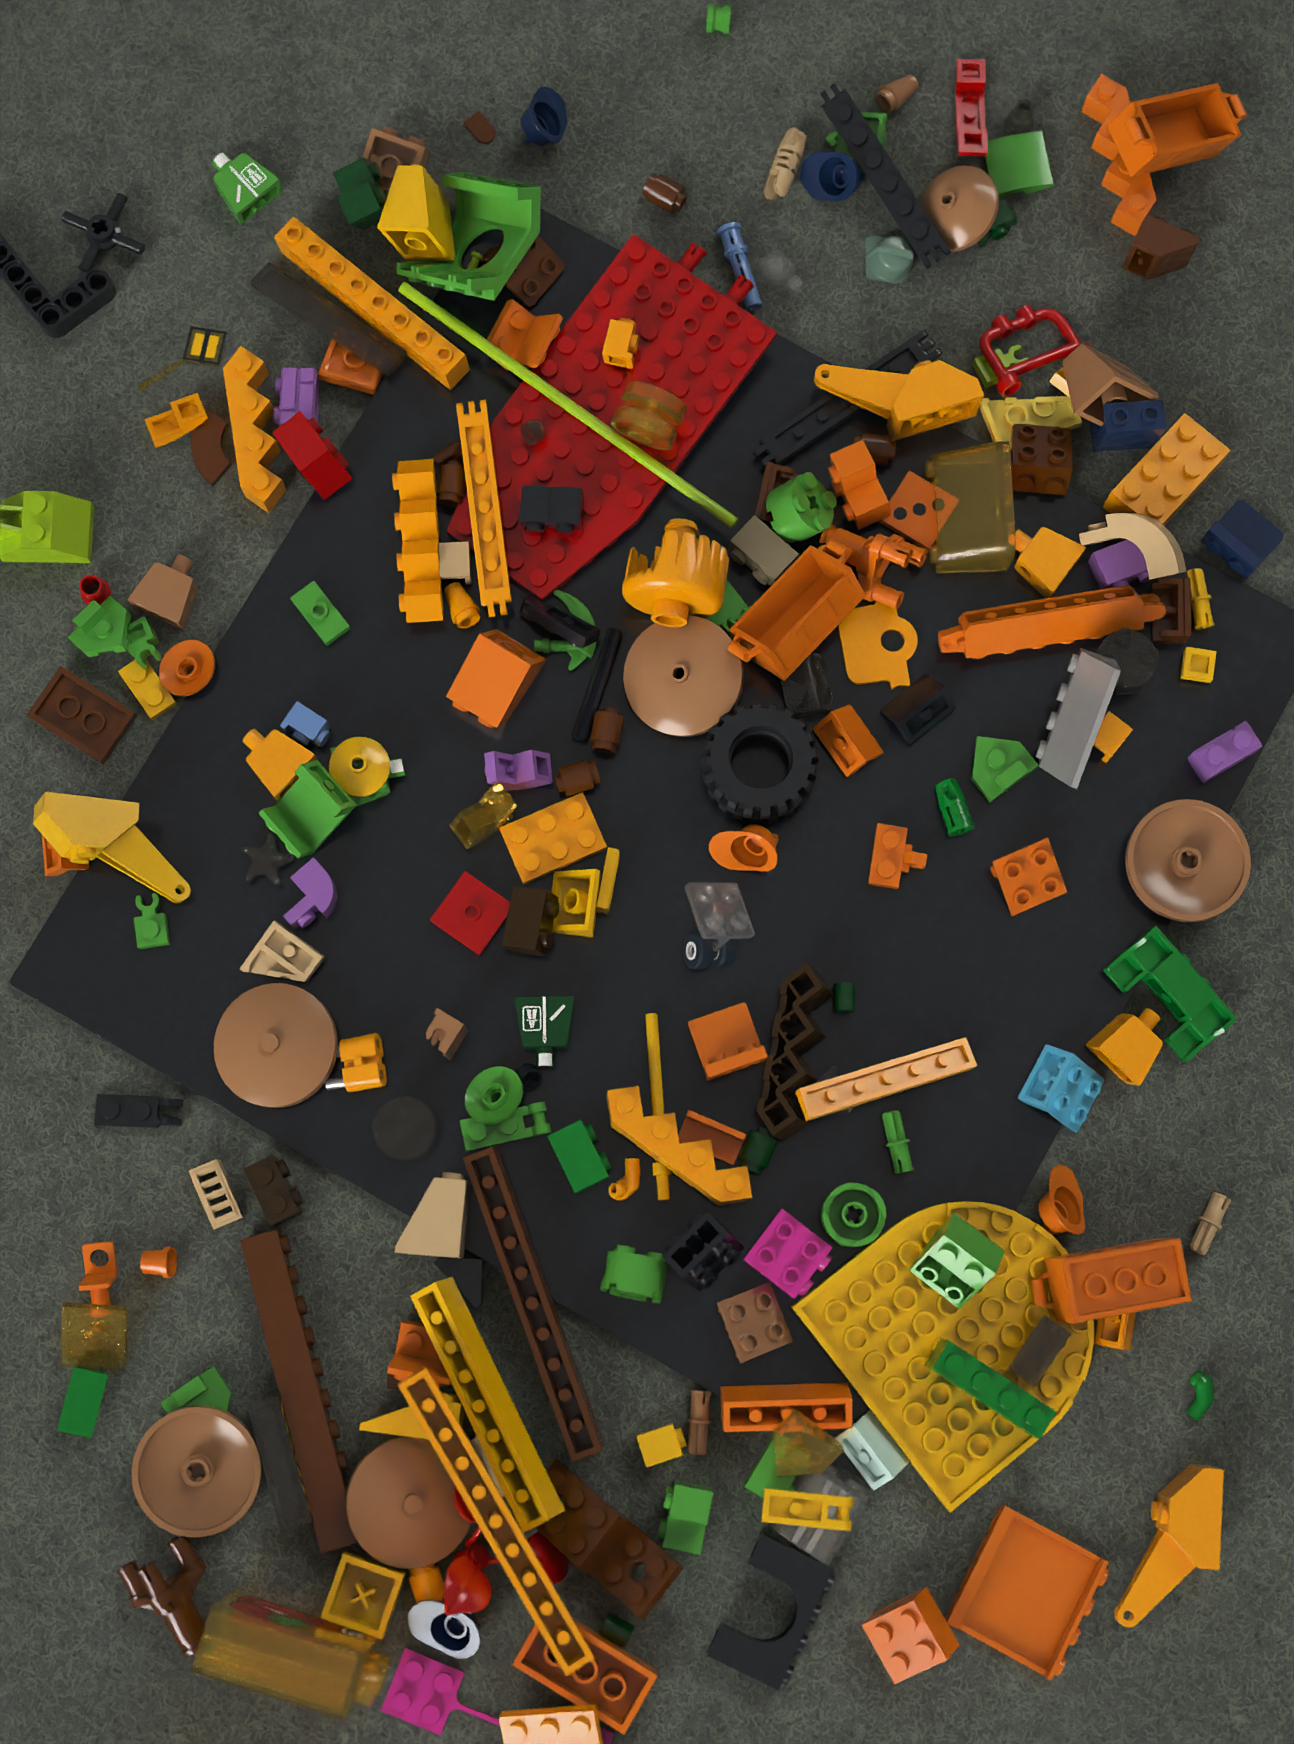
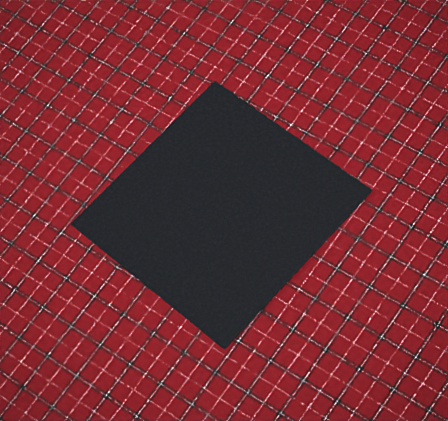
M540 208V233L538 236L564 262L565 268L533 306H525L506 285H504L494 301L440 288L433 302L485 339L488 338L507 300H515L533 316L561 315L563 317L559 326L561 331L619 254L620 250ZM498 229L489 230L476 237L468 245L462 256V268L467 269L472 259L471 253L473 251L484 255L491 247L494 246L496 248L502 241L500 236L503 231ZM426 311L421 319L466 355L470 370L452 390H449L404 352H400L339 450L350 464L346 470L353 479L325 500L314 490L213 653L215 657V670L211 680L199 692L186 696L122 801L140 803L139 818L135 826L189 884L191 889L189 897L181 903H173L96 857L94 860H89V868L77 871L11 977L10 983L18 990L409 1217L413 1216L434 1178H442L443 1172L459 1173L464 1176V1180L471 1183L463 1158L490 1148L486 1147L466 1152L460 1120L472 1118L465 1107V1094L471 1081L482 1071L495 1066L508 1067L515 1072L524 1063H531L536 1066V1050H524L522 1045L515 997L574 996L575 1006L568 1049H555V1067H537L542 1073V1081L533 1090H523L522 1099L518 1106L522 1107L533 1103L545 1102L547 1111L544 1114L546 1123H550L551 1133L495 1145L499 1149L552 1299L720 1397L721 1386L848 1383L852 1395V1424H854L870 1409L791 1306L803 1297L798 1294L795 1299H792L743 1261V1259L781 1209L785 1210L833 1247L829 1252L833 1257L822 1272L816 1269L810 1277V1280L814 1283L806 1293L808 1294L869 1245L866 1244L853 1248L840 1246L826 1235L821 1225L820 1211L823 1201L831 1191L846 1183L854 1182L867 1185L881 1196L886 1207V1220L879 1236L898 1221L916 1211L948 1202H983L1016 1211L1062 1125L1048 1112L1027 1105L1018 1099L1043 1048L1048 1044L1073 1053L1092 1068L1098 1057L1085 1045L1115 1017L1122 1013L1137 985L1136 983L1127 992L1122 993L1103 969L1121 951L1129 948L1147 929L1157 926L1164 934L1171 922V919L1165 918L1148 908L1134 892L1127 876L1125 854L1129 838L1143 817L1156 807L1170 801L1183 799L1199 800L1210 803L1229 814L1294 692V609L1181 550L1186 571L1195 568L1203 570L1207 594L1212 597L1209 603L1214 622L1212 627L1195 629L1191 608V637L1185 644L1152 643L1150 621L1144 622V629L1135 630L1130 634L1117 633L1105 635L1100 639L1087 638L1075 640L1071 644L1057 643L1046 645L1041 649H1021L1011 654H991L981 659H966L963 652L942 653L938 643V631L958 626V618L963 612L1045 599L1014 567L1022 553L1008 543L1018 529L1033 539L1041 527H1046L1081 544L1079 534L1088 532L1087 526L1105 522L1106 527H1108L1106 515L1110 513L1070 490H1067L1066 495L1007 490V479L1012 459L948 425L896 441L891 440L890 442H896L894 460L888 459L887 465L875 464L877 479L888 501L891 500L908 471L915 473L960 500L935 543L926 554L927 557L921 567H917L915 564L908 562V566L904 568L891 562L881 579V584L904 592L903 601L897 609L898 617L907 620L917 633V648L913 656L906 662L910 685L924 674H928L946 686L956 708L911 744L906 742L896 724L883 715L881 708L908 687L898 686L891 689L888 681L862 685L852 683L846 674L838 626L785 681L752 660L748 662L743 661L744 684L736 707L743 705L744 708H748L751 706V702H760L762 707H769L770 702L778 704V710L784 712L788 708L795 712L794 718L797 720L802 718L807 724L806 730L808 733H813L816 739L815 748L819 751V768L811 793L808 794L806 801L801 807H796L794 812L786 818L780 816L777 821L768 823L767 820H760L758 824L768 829L771 833L778 835L779 841L776 845L778 863L775 868L768 872L727 869L719 865L712 858L709 852L710 840L719 832L740 831L745 826L756 823H750L751 819L743 818L742 821L733 818L734 814L727 811L725 813L719 808V803L716 800H712L709 796L708 787L703 782L701 767L703 747L705 741H707L709 731L690 737L667 735L644 723L630 706L624 688L623 674L625 661L631 646L638 636L655 622L651 620V615L635 609L626 602L622 595V584L625 579L630 549L634 546L638 552V557L640 554L645 555L648 558V568H650L651 562L654 560L655 547H661L662 536L665 533L664 527L669 520L681 518L693 521L697 525L699 535L696 538L698 540L701 534L709 537L710 549L712 541L715 540L720 544V547L723 546L727 550L729 558L727 580L748 607L752 606L771 587L768 583L766 585L761 584L753 576V570L746 564H738L731 557V551L729 550L730 540L755 515L765 472V468H762L759 463L768 455L765 454L756 459L753 456V452L761 447L759 441L830 393L815 385L814 375L818 366L834 364L777 335L675 473L739 518L735 526L730 528L667 483L637 525L617 538L618 540L614 544L600 552L586 567H582L568 582L558 589L582 602L593 617L595 626L601 631L599 639L596 641L592 658L587 657L577 668L570 671L568 666L572 658L567 651L536 652L547 659L506 724L498 728L495 726L494 728H489L480 723L478 716L472 712L466 713L455 708L452 705L453 701L446 697L478 635L498 629L533 651L534 639L567 640L557 634L547 632L540 624L534 621L529 622L519 614L523 598L530 595L539 601L541 600L510 578L512 602L506 603L507 615L501 616L500 606L496 604L494 605L496 616L489 617L488 607L481 605L475 553L472 551V584L466 585L464 578L441 579L444 604L443 621L407 623L406 612H400L399 594H404L405 581L403 571H398L397 553H402L401 531H396L394 513H398L400 510L399 490L394 491L392 473L397 472L398 461L432 459V456L450 443H461L456 403H463L464 414L469 413V401H474L476 412H481L480 400L486 399L491 427L495 417L523 381ZM862 409L781 465L795 469V475L798 476L811 472L827 491H831L834 494L830 485L832 479L828 472V467L831 466L830 454L854 444L855 435H862L863 433L890 435L886 426L888 420L866 409ZM434 463L436 484H438L440 469ZM437 496L439 543L458 542L447 533L456 507H447L439 504V497ZM842 497L836 498L837 504L833 508L834 518L832 522L836 529L842 528L867 539L870 536L875 537L877 534L887 537L893 534L899 535L878 521L858 530L854 521L848 522L843 512L842 505L845 503ZM823 531L801 542L786 543L798 552L800 556L810 545L818 549L822 544L819 541ZM905 538V541H906V542L911 543V544H913V545H916V544H914L913 542H911V541H909L908 539ZM1116 538L1096 544L1083 545L1086 549L1051 597L1099 590L1098 583L1088 563L1093 552L1126 539ZM845 563V565L851 567L853 573L855 574L858 580L856 566ZM1186 572L1161 578H1184L1186 577ZM1160 578L1151 579L1143 583L1136 580L1129 583V585L1139 595H1149L1152 583H1159ZM312 581L316 582L351 628L328 646L324 644L290 599V597ZM459 582L480 608V620L475 625L462 629L453 623L444 589L451 583ZM554 593L545 601H541L546 605L554 603L570 612L567 606ZM862 599L856 607L874 605L875 600L870 602ZM609 627L622 631V638L597 711H601L602 707H611L618 709L619 715L624 716L620 746L616 747V752L612 754L592 749V742H590L592 727L586 742L572 738V731L606 630ZM889 630L881 636V644L886 650L895 652L903 647L904 638L899 632ZM1186 647L1217 651L1214 676L1211 683L1180 679L1183 653ZM1080 648L1115 659L1121 672L1105 715L1110 711L1130 726L1133 731L1107 763L1102 761L1101 759L1105 754L1093 746L1077 789L1068 786L1038 766L989 803L971 780L976 737L982 736L1019 741L1039 765L1040 758L1035 757L1040 741H1047L1050 732L1049 729H1046L1049 716L1052 711L1057 713L1061 701L1056 700L1062 682L1068 684L1071 672H1068L1067 668L1072 654L1078 655ZM683 669L679 670L676 679H681L684 676ZM297 701L328 721L331 727L329 730L331 734L324 746L316 747L310 742L305 746L292 737L293 731L288 736L281 729L280 724ZM851 705L884 753L880 757L868 761L853 775L846 777L812 728L831 711ZM1246 721L1258 737L1262 747L1255 754L1203 784L1187 758L1198 748ZM252 729H256L265 738L272 730L276 729L314 753L320 764L329 773V761L332 755L331 748L337 747L343 741L353 737H367L383 746L389 756V760L402 758L405 776L389 778L390 794L356 806L313 854L297 858L286 849L285 843L266 826L265 820L259 815L262 809L275 806L278 801H276L246 762V758L252 750L242 741L245 735ZM752 738L740 743L735 748L731 757V767L734 775L742 783L753 788L764 789L773 787L784 779L788 771L789 763L785 751L777 743L764 738ZM528 750L550 753L553 779L551 784L521 790H496V785L487 783L484 770V753L497 751L513 755ZM584 759L587 762L594 760L601 783L594 785L593 789L583 791L607 845V849L609 847L620 851L610 911L608 914L597 912L594 938L553 933V944L548 950L547 957L518 954L502 946L506 926L505 921L481 956H478L429 921L465 871L509 902L513 886L546 889L551 892L554 872L523 885L499 828L577 795L566 796L565 791L559 792L554 775L559 774L558 767ZM949 778L956 779L966 799V804L970 810L969 813L975 825V828L971 831L957 836H949L945 820H943L942 812L939 808L935 787L936 784ZM877 823L908 828L905 844L913 845L912 851L928 854L924 869L909 867L908 873L901 872L898 889L868 884ZM1048 837L1067 893L1011 916L998 878H994L991 873L990 866H993L992 861ZM607 849L557 871L600 870L602 880ZM314 857L329 874L336 886V905L327 919L318 910L314 913L316 915L315 919L304 928L299 926L295 930L283 916L306 895L290 877ZM176 888V893L181 894V891ZM152 893H157L161 899V906L157 914L165 913L167 915L170 945L139 949L137 948L134 917L142 916V911L137 908L135 899L136 896L140 895L143 897L144 906H150L153 903ZM273 921H278L325 956L308 982L240 970L242 964ZM691 932L706 933L710 939L711 934L714 932L730 934L736 947L735 959L732 965L720 969L714 967L713 957L717 956L718 948L716 944H712L713 957L708 967L704 969H690L686 966L682 957V944L685 937ZM805 963L810 964L820 972L832 991L834 983H855V1012H834V995L810 1012L826 1038L802 1055L818 1079L813 1084L964 1037L967 1038L977 1063L974 1069L809 1120L808 1125L786 1141L774 1137L773 1139L779 1142L768 1168H764L762 1175L748 1170L752 1199L749 1202L717 1206L708 1197L687 1184L673 1172L672 1175H669L670 1200L658 1201L656 1176H653L652 1167L655 1159L623 1134L613 1129L610 1123L609 1111L607 1109V1090L639 1086L643 1117L652 1116L645 1014L657 1013L664 1114L675 1113L678 1134L688 1110L747 1135L750 1129L756 1132L758 1126L769 1130L756 1111L758 1100L762 1096L766 1061L707 1081L688 1027V1022L744 1002L748 1007L761 1046L764 1045L767 1055H770L773 1040L771 1034L775 1014L779 1010L782 995L780 994L781 983ZM271 983H282L299 987L318 998L329 1011L335 1023L338 1046L342 1039L373 1033L379 1034L384 1057L381 1058L382 1064H385L386 1085L349 1093L345 1087L327 1090L324 1083L311 1097L289 1107L268 1108L252 1104L233 1093L218 1072L214 1058V1038L217 1026L229 1005L240 995L252 988ZM437 1008L463 1023L468 1030L467 1035L451 1060L444 1057L443 1053L438 1050L439 1040L433 1046L431 1039L428 1040L426 1038L427 1029L435 1018L434 1012ZM340 1057L336 1058L335 1065L328 1079L343 1077L342 1069H344V1062L341 1061ZM529 1073L525 1076L526 1080L531 1077ZM795 1096L793 1099L795 1100V1102L797 1103V1105L799 1106V1108H800L801 1111H802V1108H801V1106H800L799 1100H798L797 1096ZM898 1110L901 1113L906 1139H910V1142H907L912 1166L914 1167L912 1171L894 1174L889 1146H885L888 1140L882 1118L885 1112ZM532 1115L523 1117L525 1128L534 1126ZM582 1120L584 1126L591 1125L598 1139L593 1145L598 1154L605 1153L612 1169L606 1171L609 1176L608 1179L575 1194L547 1136ZM737 1156L733 1166L714 1158L716 1170L741 1167L738 1165L741 1158ZM625 1159H640L639 1189L626 1200L617 1201L611 1198L608 1188L610 1184L615 1183L625 1175ZM471 1183L465 1249L503 1270ZM850 1206L848 1207L849 1213L845 1217L847 1221L853 1220L857 1224V1217L861 1215L860 1211H853ZM707 1211L719 1220L745 1247L740 1252V1258L733 1265L726 1266L718 1274L717 1281L711 1287L703 1288L700 1292L683 1280L670 1265L665 1278L662 1303H652V1298L646 1297V1302L626 1299L609 1294L610 1289L607 1292L600 1290L601 1281L606 1269L608 1251H613V1248H617V1245H625L635 1248V1254L648 1255V1252L664 1254L669 1243L677 1237H682L690 1229V1223L697 1216L704 1215ZM770 1282L793 1342L740 1363L735 1355L736 1351L732 1341L728 1337L729 1333L725 1329L726 1326L721 1313L718 1311L717 1303ZM846 1428L779 1430L788 1437L865 1480L834 1439Z

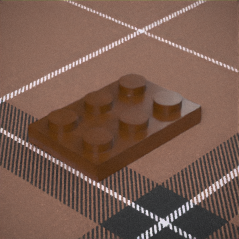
M60 666L27 713V716L104 765L137 717V714Z

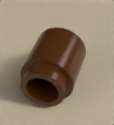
M654 173L651 174L642 191V194L647 197V201L671 214L675 210L680 211L687 200V195L684 194L685 187L662 174L658 176Z
M872 433L855 435L854 443L863 440L875 464L887 465L888 459L894 460L896 442H890L891 435Z
M447 461V464L440 466L436 495L439 497L438 503L447 507H457L458 504L462 505V498H466L467 491L464 464L459 461Z
M602 707L601 711L595 712L590 737L593 750L612 754L616 752V747L620 746L624 716L619 715L618 709Z
M584 759L558 767L559 774L554 775L558 791H565L566 796L593 789L594 785L601 783L594 760L587 762Z

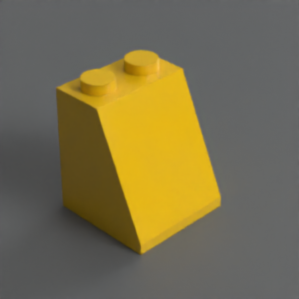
M411 164L410 166L398 165L377 228L404 259L454 261L455 249L449 199L423 166L418 164Z

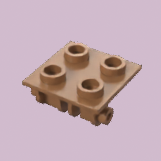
M770 1282L717 1303L718 1311L721 1313L726 1326L725 1329L729 1333L728 1337L732 1341L736 1351L735 1355L740 1363L793 1342Z

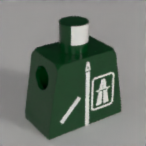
M574 996L515 997L522 1045L524 1050H536V1067H555V1049H568L575 1006Z

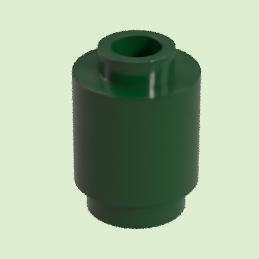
M760 1126L757 1127L756 1132L750 1129L738 1156L741 1158L738 1165L741 1167L747 1166L748 1170L762 1175L764 1168H768L779 1141L773 1139L774 1136H772L769 1130Z

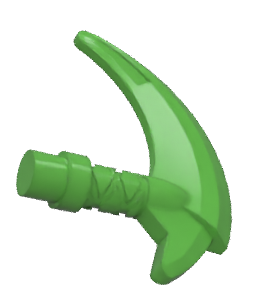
M554 591V595L567 606L571 614L595 626L593 617L582 602L566 592ZM534 639V652L567 651L572 658L568 666L570 671L577 668L587 657L591 659L596 647V642L581 648L572 646L568 643V640Z

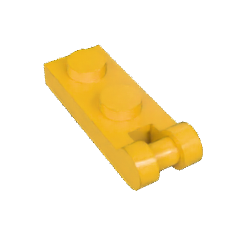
M764 1488L761 1521L852 1531V1520H849L850 1508H854V1497ZM828 1505L837 1506L836 1518H827Z

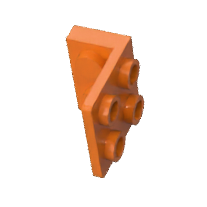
M507 300L487 340L526 368H536L545 360L546 350L551 341L558 335L563 317L559 314L533 316L515 300Z
M744 1002L688 1022V1027L707 1081L766 1061L768 1057L764 1045L761 1046L748 1007Z
M402 1320L396 1353L388 1365L387 1373L394 1375L395 1379L402 1381L426 1366L438 1387L450 1385L451 1381L424 1324Z

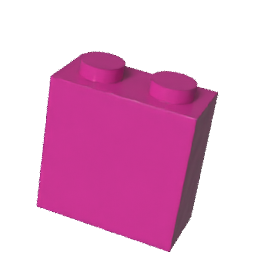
M781 1209L743 1261L792 1299H795L798 1294L804 1297L814 1282L810 1280V1277L816 1269L822 1272L833 1258L829 1252L833 1247L785 1210Z

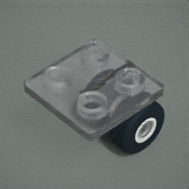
M687 883L685 891L699 932L689 933L683 941L682 957L684 963L690 969H704L708 967L711 960H713L716 969L731 966L736 954L733 939H751L755 935L738 885L736 883Z

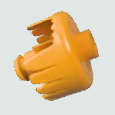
M681 518L669 520L664 527L665 533L662 536L661 547H655L654 560H652L650 568H648V558L645 555L640 554L638 557L635 547L633 546L630 549L625 579L622 584V595L632 607L651 615L653 622L668 627H682L687 624L688 615L707 618L716 614L721 609L724 601L729 565L727 550L723 546L720 547V544L715 540L712 541L710 549L708 536L701 534L698 540L696 536L699 535V531L693 521Z

